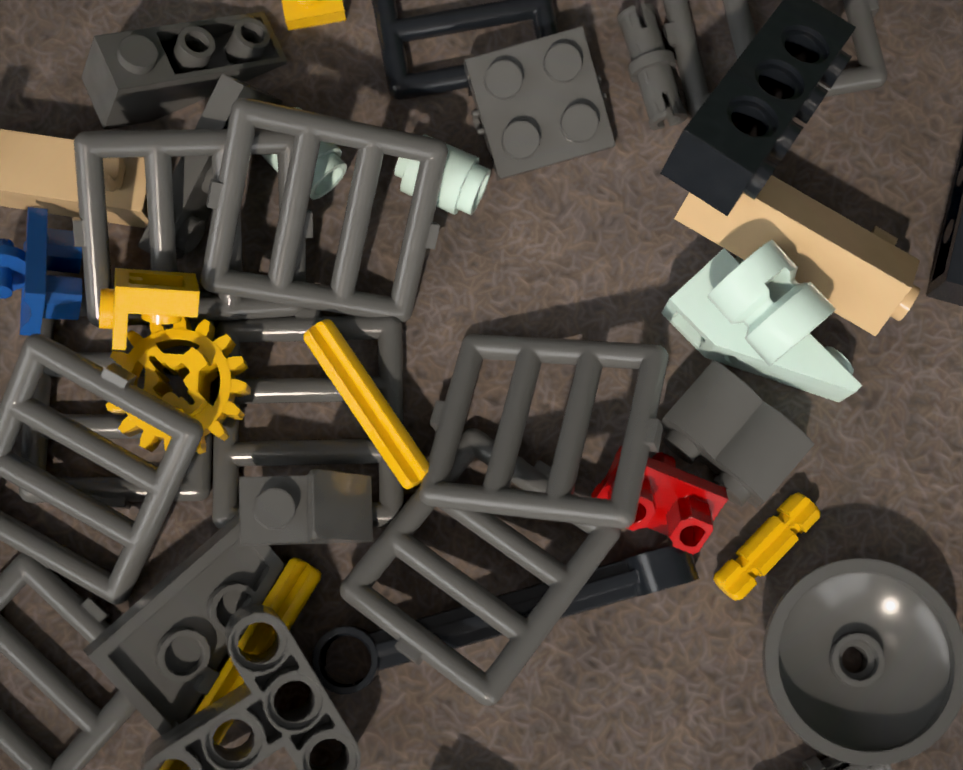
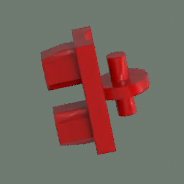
M620 446L615 454L607 475L593 490L592 498L611 499L622 446ZM657 452L652 458L648 457L636 518L627 529L632 531L642 528L652 529L669 536L673 547L690 554H696L713 532V521L728 500L726 488L676 468V461L673 456Z

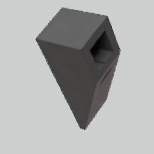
M260 11L95 35L81 78L104 130L154 121L206 99L212 95L221 74L245 82L285 65L287 59L265 12Z

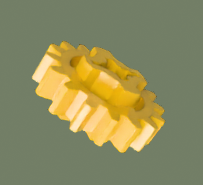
M182 317L179 323L173 324L172 329H167L163 324L150 323L151 335L145 338L130 330L127 333V337L133 349L129 354L112 351L110 357L122 368L137 375L133 384L137 386L140 373L145 368L143 390L197 419L202 424L203 436L196 449L197 453L202 454L206 452L205 436L210 433L223 441L227 440L229 435L226 428L222 425L227 417L243 420L245 416L234 404L235 397L251 394V387L246 382L235 379L236 375L248 369L247 362L242 356L227 358L236 346L229 335L225 334L212 341L215 327L210 321L203 319L195 331H192L187 317ZM173 346H192L185 354H165L162 351ZM164 368H167L174 376L178 375L184 379L183 381L188 388L187 393L194 399L193 405L182 396L178 397L172 393L173 389L168 383L170 380L163 373ZM220 375L219 393L212 406L209 402L210 384ZM106 403L107 410L114 415H128L118 427L124 435L132 437L143 430L140 437V447L153 452L161 441L164 440L166 451L172 438L171 436L112 403Z

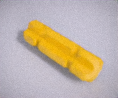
M800 492L790 495L777 509L779 515L777 517L774 515L769 517L735 552L738 558L736 560H728L714 574V582L725 595L734 601L743 599L757 585L755 578L757 576H765L799 540L797 534L806 533L820 518V510L808 497Z

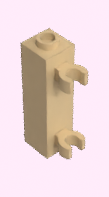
M0 129V206L28 210V207L48 209L49 214L79 217L74 140ZM144 157L103 158L107 222L146 228L148 225Z
M771 175L755 200L743 194L728 216L689 192L674 218L743 260L747 259L770 240H774L798 267L795 280L799 284L812 282L835 307L836 311L834 313L875 337L890 317L901 321L914 304L920 292V288L913 284L920 260L896 247L897 237L878 226H875L870 232Z

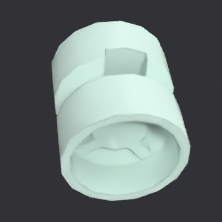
M770 240L745 259L707 296L731 324L744 323L748 327L745 340L769 367L836 311L835 307L812 282L799 284L795 280L798 267L774 240Z

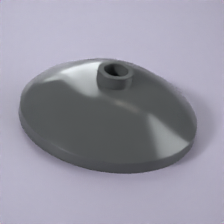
M867 558L847 559L825 564L805 574L791 585L780 598L769 618L762 650L763 672L769 695L787 726L802 741L820 753L855 765L882 766L895 764L910 759L931 747L949 729L956 718L963 702V633L953 611L943 597L928 582L906 568L890 562ZM850 647L856 648L862 657L861 666L855 672H849L842 663L843 653Z

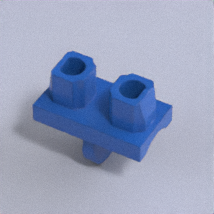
M28 207L26 241L23 244V250L15 247L13 241L9 239H0V299L9 298L12 296L13 291L21 289L19 335L30 336L31 334L40 333L42 318L78 320L80 314L82 278L46 275V270L79 273L82 247L74 246L73 231L47 228L48 209Z

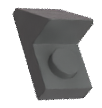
M314 469L310 470L307 476L239 478L240 546L373 542L371 476Z

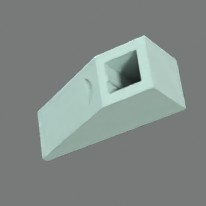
M725 248L668 300L661 313L705 358L836 402L843 401L863 386L852 376L854 369L848 359L833 347L826 346L824 348L810 333L769 367L745 340L748 327L744 323L731 324L707 297L729 273L744 261L740 257L734 258Z

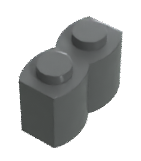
M715 360L711 362L661 420L663 430L667 432L663 438L666 446L689 464H693L698 459L708 466L717 475L712 482L725 487L728 499L741 507L746 501L756 508L765 503L814 446L812 440L792 421L765 403L745 382Z

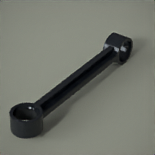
M670 545L599 566L560 619L698 580L699 576L693 556ZM543 582L501 594L497 597L527 618L550 586ZM464 606L415 619L454 649L503 636V634ZM343 626L328 631L318 640L312 654V667L315 675L323 687L337 694L358 692L370 685L377 677L379 671L412 661L396 649L395 644L398 641L383 629L368 632L357 626ZM347 635L358 638L366 645L369 653H371L370 670L363 679L355 682V685H345L336 682L325 669L327 650L331 643L341 636Z

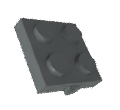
M583 26L464 60L463 65L476 110L471 112L473 124L477 135L484 134L497 181L616 146L603 101L607 98L606 93H603L601 90V75H596Z

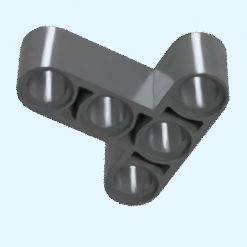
M250 604L238 609L230 617L225 627V642L231 660L245 683L154 740L146 748L141 758L140 769L154 770L157 765L165 760L179 759L184 761L191 770H248L282 747H285L298 770H359L361 753L357 742L281 617L273 609L265 605ZM255 622H265L275 629V640L266 652L251 655L243 652L238 647L239 636L248 625ZM289 681L306 683L309 686V695L306 702L300 708L284 711L274 705V696L284 683ZM231 719H240L247 722L251 727V733L241 746L224 748L213 740L216 729L223 722ZM324 739H337L343 742L342 752L334 763L328 766H316L309 762V755L318 742Z

